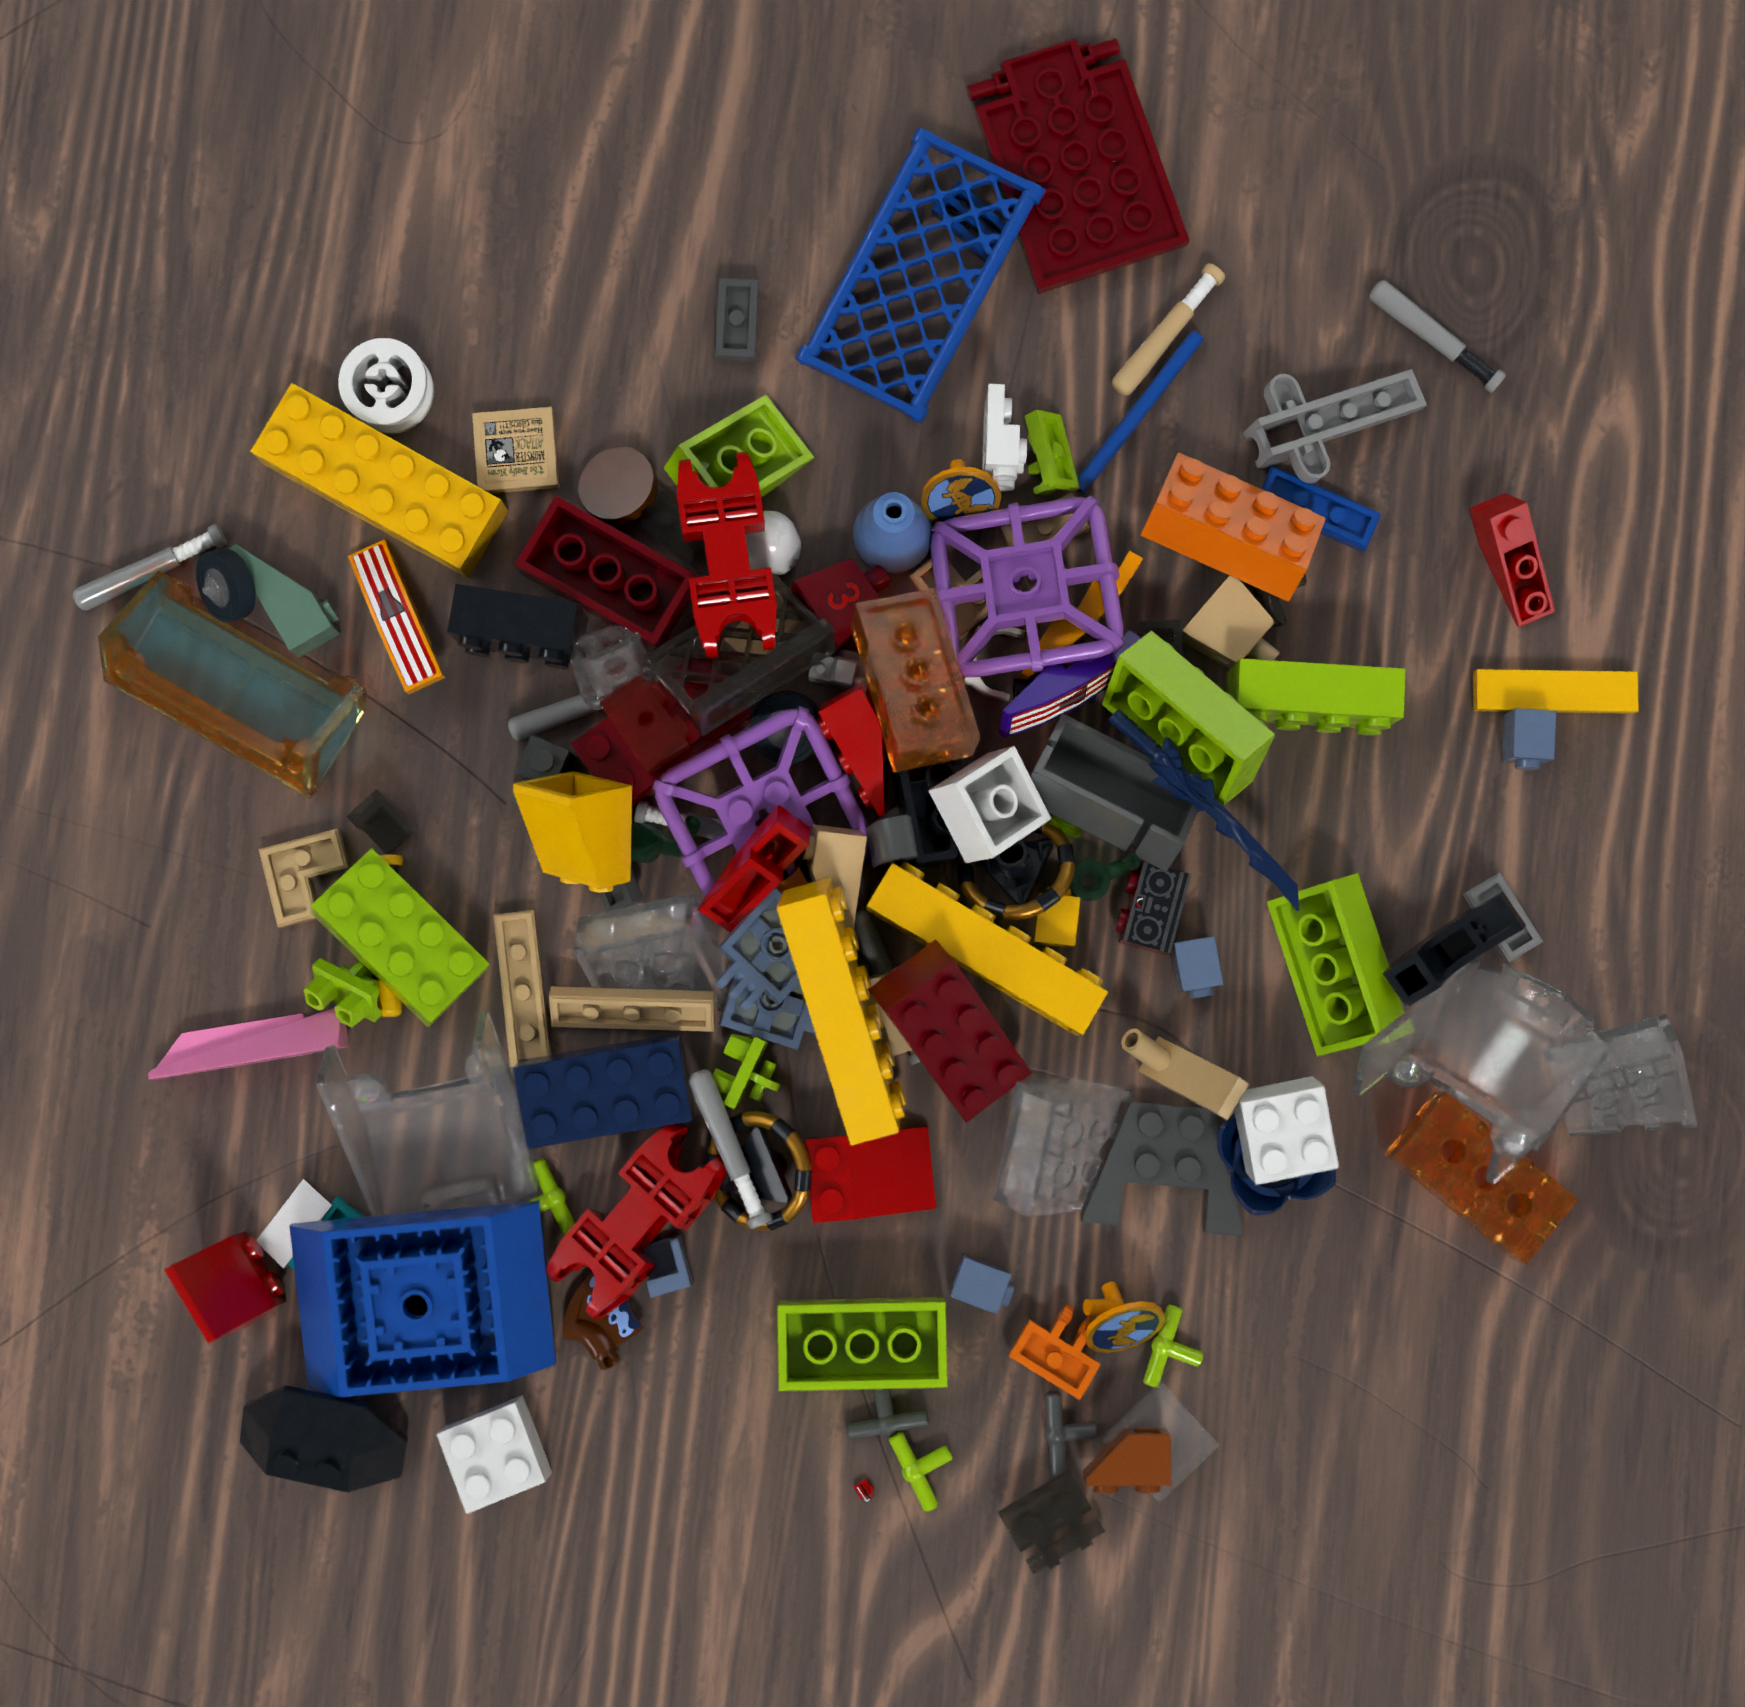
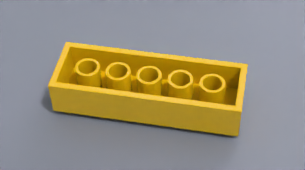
M293 383L290 384L250 451L265 466L467 579L470 578L508 513V509L501 499Z
M903 862L901 867L893 863L891 864L868 902L867 911L924 946H927L936 939L959 967L1071 1034L1079 1036L1085 1033L1108 994L1107 990L1100 987L1103 982L1101 978L1084 968L1077 972L1065 966L1068 959L1051 948L1046 947L1039 951L1029 945L1032 938L1023 931L1011 925L1007 930L993 923L996 918L995 915L974 904L972 909H969L957 902L960 895L949 887L939 883L935 889L922 881L925 874L906 862Z
M831 877L783 890L777 905V911L850 1145L899 1133L900 1119L905 1117L904 1105L907 1104L901 1081H893L892 1067L895 1066V1061L889 1042L883 1044L881 1042L880 1028H883V1022L878 1005H870L868 989L871 987V982L866 966H858L856 960V950H859V943L853 926L846 927L844 921V911H847V904L841 886L834 888Z

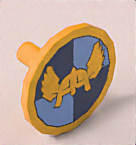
M956 459L950 463V469L941 471L926 483L922 490L921 505L927 517L936 523L953 517L998 510L1002 496L997 480H994L988 472L975 467H966L963 460Z
M1108 1282L1101 1287L1105 1299H1085L1083 1302V1312L1086 1316H1098L1088 1325L1084 1333L1087 1346L1095 1352L1112 1353L1136 1347L1158 1333L1165 1322L1162 1308L1155 1303L1140 1301L1124 1304L1116 1282Z

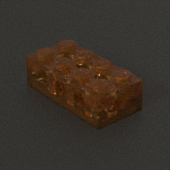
M932 588L856 603L851 628L893 773L972 757L979 742L980 733L936 589Z
M1434 1092L1384 1154L1509 1258L1526 1265L1579 1200L1447 1092ZM1450 1140L1454 1151L1451 1158L1446 1161L1442 1156V1146L1446 1141ZM1483 1167L1486 1178L1484 1183L1478 1187L1474 1176L1476 1171ZM1515 1194L1518 1199V1205L1516 1210L1510 1213L1507 1203L1509 1198Z

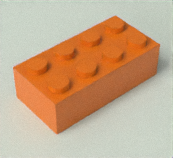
M1178 452L1140 536L1289 602L1308 569L1326 518Z

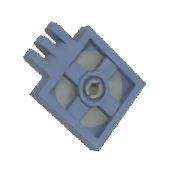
M776 888L735 927L717 948L732 963L719 976L715 984L722 989L734 978L737 982L727 993L732 1000L736 999L744 989L749 993L739 1004L744 1011H747L763 992L776 1004L782 1003L800 982L777 911V905L782 893Z
M733 978V981H732V984H731L730 989H731V988L733 987V985L737 982L734 978ZM800 982L782 1003L776 1004L763 992L747 1011H744L739 1004L749 993L744 989L734 1000L727 996L719 1021L721 1026L798 1050L804 1031L816 1034Z

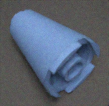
M886 493L870 501L859 512L853 528L854 546L861 560L871 568L880 565L887 573H905L917 567L928 555L931 544L932 524L922 506L901 493Z

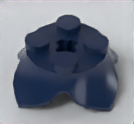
M1235 1113L1228 1120H1225L1218 1129V1153L1229 1169L1233 1194L1242 1207L1250 1214H1272L1280 1210L1289 1199L1308 1200L1317 1198L1336 1184V1171L1332 1169L1256 1185L1245 1171Z

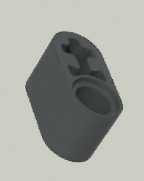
M910 815L878 820L865 829L873 870L889 868L892 863L901 866L903 862L909 863L919 857Z

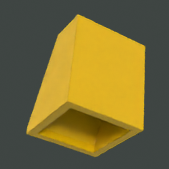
M576 771L513 783V793L543 873L560 877V882L565 884L581 883L588 885L590 891L599 893L613 891L614 886L630 882L632 785Z

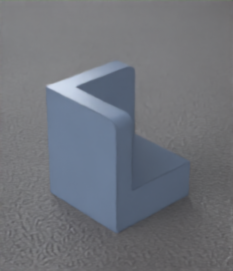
M681 1234L652 1242L643 1251L657 1265L646 1281L650 1298L690 1287L694 1283Z

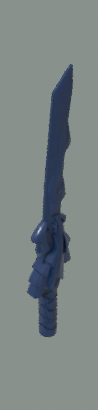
M1118 709L1108 721L1121 730L1122 734L1130 738V741L1139 746V749L1154 761L1149 763V766L1159 776L1153 782L1174 793V798L1187 800L1195 805L1197 812L1206 811L1217 822L1215 830L1233 839L1249 855V865L1273 882L1294 908L1299 911L1298 885L1214 797L1215 787L1211 778L1204 780L1198 772L1195 774L1189 773L1183 767V758H1181L1179 748L1177 746L1174 747L1169 737L1165 739L1162 747L1150 735H1147L1142 728H1139L1133 720H1130L1124 712Z

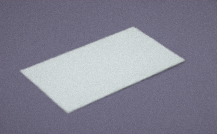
M303 1179L258 1237L257 1242L284 1268L293 1257L289 1226L292 1223L321 1221L332 1205Z

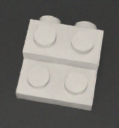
M988 384L984 406L982 470L988 472L994 480H997L1001 491L1014 490L1017 474H1023L1024 463H1026L1027 439L1020 438V425H1009L1012 416V398H1005V384Z

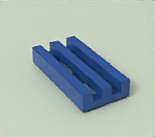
M958 180L953 185V188L959 187L962 182ZM970 192L976 208L987 206L973 192ZM959 193L945 198L943 202L945 209L950 206L959 215L969 212L956 199L959 197L970 207L966 194ZM936 202L931 207V213L942 221L944 215L940 204ZM993 211L980 216L998 234L1002 232L1006 223ZM965 220L976 232H978L974 220ZM979 220L982 232L986 235L992 234L993 232ZM959 222L952 226L953 233L963 243L976 239ZM982 246L970 247L977 256L986 262L988 255Z

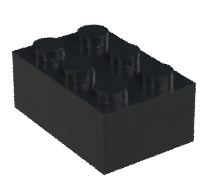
M455 584L447 632L458 642L457 645L464 647L465 653L470 655L489 657L491 651L503 653L506 660L518 663H529V658L545 660V666L566 670L569 668V664H581L588 618L577 602Z

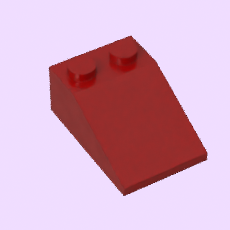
M928 1126L899 1129V1133L855 1145H850L847 1134L805 1139V1146L812 1169L810 1199L813 1224L936 1209Z
M245 1231L231 1235L164 1269L208 1344L249 1326L287 1302L282 1295L285 1292L282 1281L275 1272L267 1270L261 1260L264 1253L260 1244L253 1236L248 1237Z

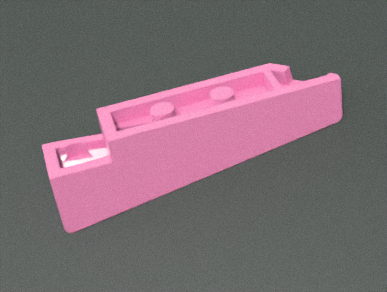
M335 1008L309 1017H307L306 1013L181 1033L158 1066L148 1073V1080L349 1047L347 1028L336 1017Z

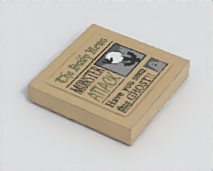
M552 407L472 413L478 487L490 494L559 488L554 410Z

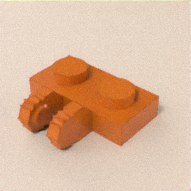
M1066 1303L1061 1308L1049 1331L1028 1319L1010 1349L1008 1356L1080 1400L1101 1363L1081 1351L1086 1344L1084 1333L1088 1325L1093 1321L1092 1318L1088 1317L1081 1323L1072 1344L1059 1337L1073 1316L1074 1307Z

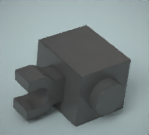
M531 735L516 773L526 780L566 773L570 771L575 756L568 749ZM514 795L511 803L518 806V803Z

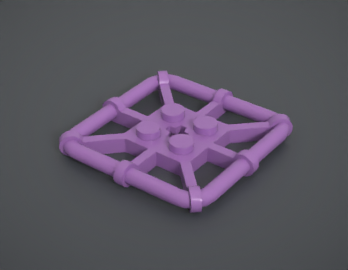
M1071 497L1019 506L1018 502L1008 504L1009 508L953 517L943 522L938 521L931 528L930 549L936 592L933 594L934 607L939 610L944 655L950 667L949 672L957 678L963 676L982 677L1025 669H1033V672L1043 671L1044 666L1099 658L1111 652L1117 653L1123 646L1124 626L1116 580L1119 578V570L1117 564L1113 563L1106 517L1100 507V501L1095 497ZM1073 514L1053 539L1024 544L1021 522ZM1090 521L1097 564L1064 570L1062 551L1083 525ZM1011 524L1014 546L985 550L960 534V532ZM946 545L953 546L981 565L983 583L952 588ZM1028 577L1030 583H1036L1035 587H1032L1027 592H1022L1014 587L1020 585L1021 578ZM1094 581L1100 583L1107 628L1070 604L1067 586ZM986 599L988 618L960 651L955 606L961 603ZM1066 619L1098 641L1040 650L1037 623ZM1026 625L1030 652L973 661L997 630Z
M802 706L779 712L733 737L729 734L720 738L721 743L670 768L660 779H655L652 787L656 791L655 798L658 808L683 854L680 860L684 867L690 868L704 897L715 883L704 859L730 844L733 845L737 853L758 828L755 825V821L760 818L758 811L765 808L768 813H771L779 804L812 829V824L814 825L807 811L806 805L834 792L852 829L860 830L866 835L865 829L869 827L849 786L851 783L849 775L846 772H842L826 737L822 733L819 723L809 714V709ZM790 726L776 767L752 779L739 751ZM804 730L828 779L799 794L788 771L801 732ZM727 757L741 782V785L717 797L676 785L678 782ZM672 796L713 808L726 832L696 846ZM867 840L863 866L871 859ZM794 862L785 869L788 877L797 869ZM811 877L806 879L808 883L812 882Z

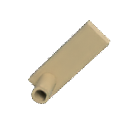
M1134 1028L1127 1031L1122 1038V1048L1142 1062L1138 1072L1226 1120L1230 1117L1249 1085L1240 1077L1159 1036L1154 1041L1140 1030Z

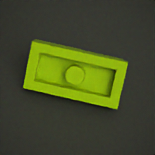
M1036 409L1025 415L1028 440L1037 457V461L1028 467L1029 474L1041 475L1043 480L1040 485L1033 488L1034 493L1048 496L1060 489L1068 491L1080 489L1061 414Z

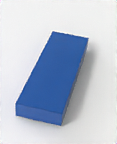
M1273 465L1270 467L1261 487L1262 490L1271 492L1282 499L1325 517L1326 519L1320 534L1361 552L1366 550L1381 517V513L1316 484L1305 483L1297 476Z

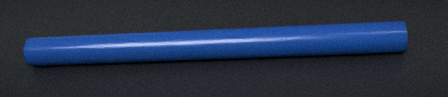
M1192 330L1079 474L1077 478L1080 489L1076 490L1083 495L1086 493L1204 341V338L1198 332Z

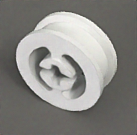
M391 338L368 340L358 345L348 354L339 372V392L345 406L359 421L383 434H397L415 427L424 419L431 408L434 398V383L431 373L417 353L401 341ZM400 366H406L411 371L412 386L408 396L402 390L409 388L406 381L397 371ZM365 378L371 383L364 384L365 389L376 401L372 407L365 406L362 399V385ZM388 381H392L394 385H388ZM379 388H385V392H382Z

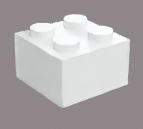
M1015 746L986 753L928 790L965 863L994 858L1051 820Z
M1311 1076L1245 1090L1234 1108L1245 1171L1256 1185L1339 1168L1325 1088L1318 1080Z
M523 1395L449 1424L436 1434L466 1514L546 1482L552 1474Z

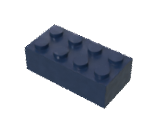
M681 1033L519 1060L513 1067L527 1149L692 1121L695 1113L691 1089L688 1084L689 1077Z

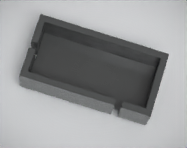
M1063 713L1030 776L1049 813L1124 851L1129 846L1135 848L1134 856L1166 872L1182 849L1198 813L1195 805L1187 800L1174 798V793L1153 782L1159 775L1149 766V763L1154 762L1150 757Z

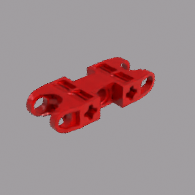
M747 452L736 453L737 467H734L733 476L725 486L719 488L709 487L702 483L697 472H692L691 459L679 460L677 500L683 542L704 540L709 576L688 578L694 621L707 658L718 657L716 642L720 641L724 627L734 621H744L753 627L756 635L761 636L763 651L775 649L777 605L771 567L750 570L745 535L765 532L760 486Z
M683 1123L664 1126L638 1148L617 1173L632 1186L607 1217L599 1211L587 1209L561 1239L547 1265V1275L555 1283L563 1280L573 1270L577 1272L586 1266L591 1269L594 1274L595 1284L590 1294L593 1298L586 1308V1313L594 1320L605 1317L634 1294L657 1266L643 1253L646 1247L668 1221L676 1228L687 1231L713 1200L727 1174L726 1167L720 1156L713 1158L703 1168L699 1166L694 1171L687 1173L682 1170L679 1163V1154L683 1145L680 1143L688 1132V1128Z

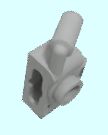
M839 650L838 656L835 655L834 658L814 653L808 678L809 682L842 690H848L865 681L869 690L889 696L894 692L897 675L890 670L873 669L870 664L861 661L862 655L858 653Z

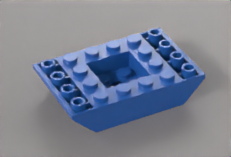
M540 1201L292 1223L289 1226L308 1388L337 1397L508 1382L556 1365ZM410 1295L422 1296L428 1304L427 1312L421 1315L411 1313L406 1307V1298Z

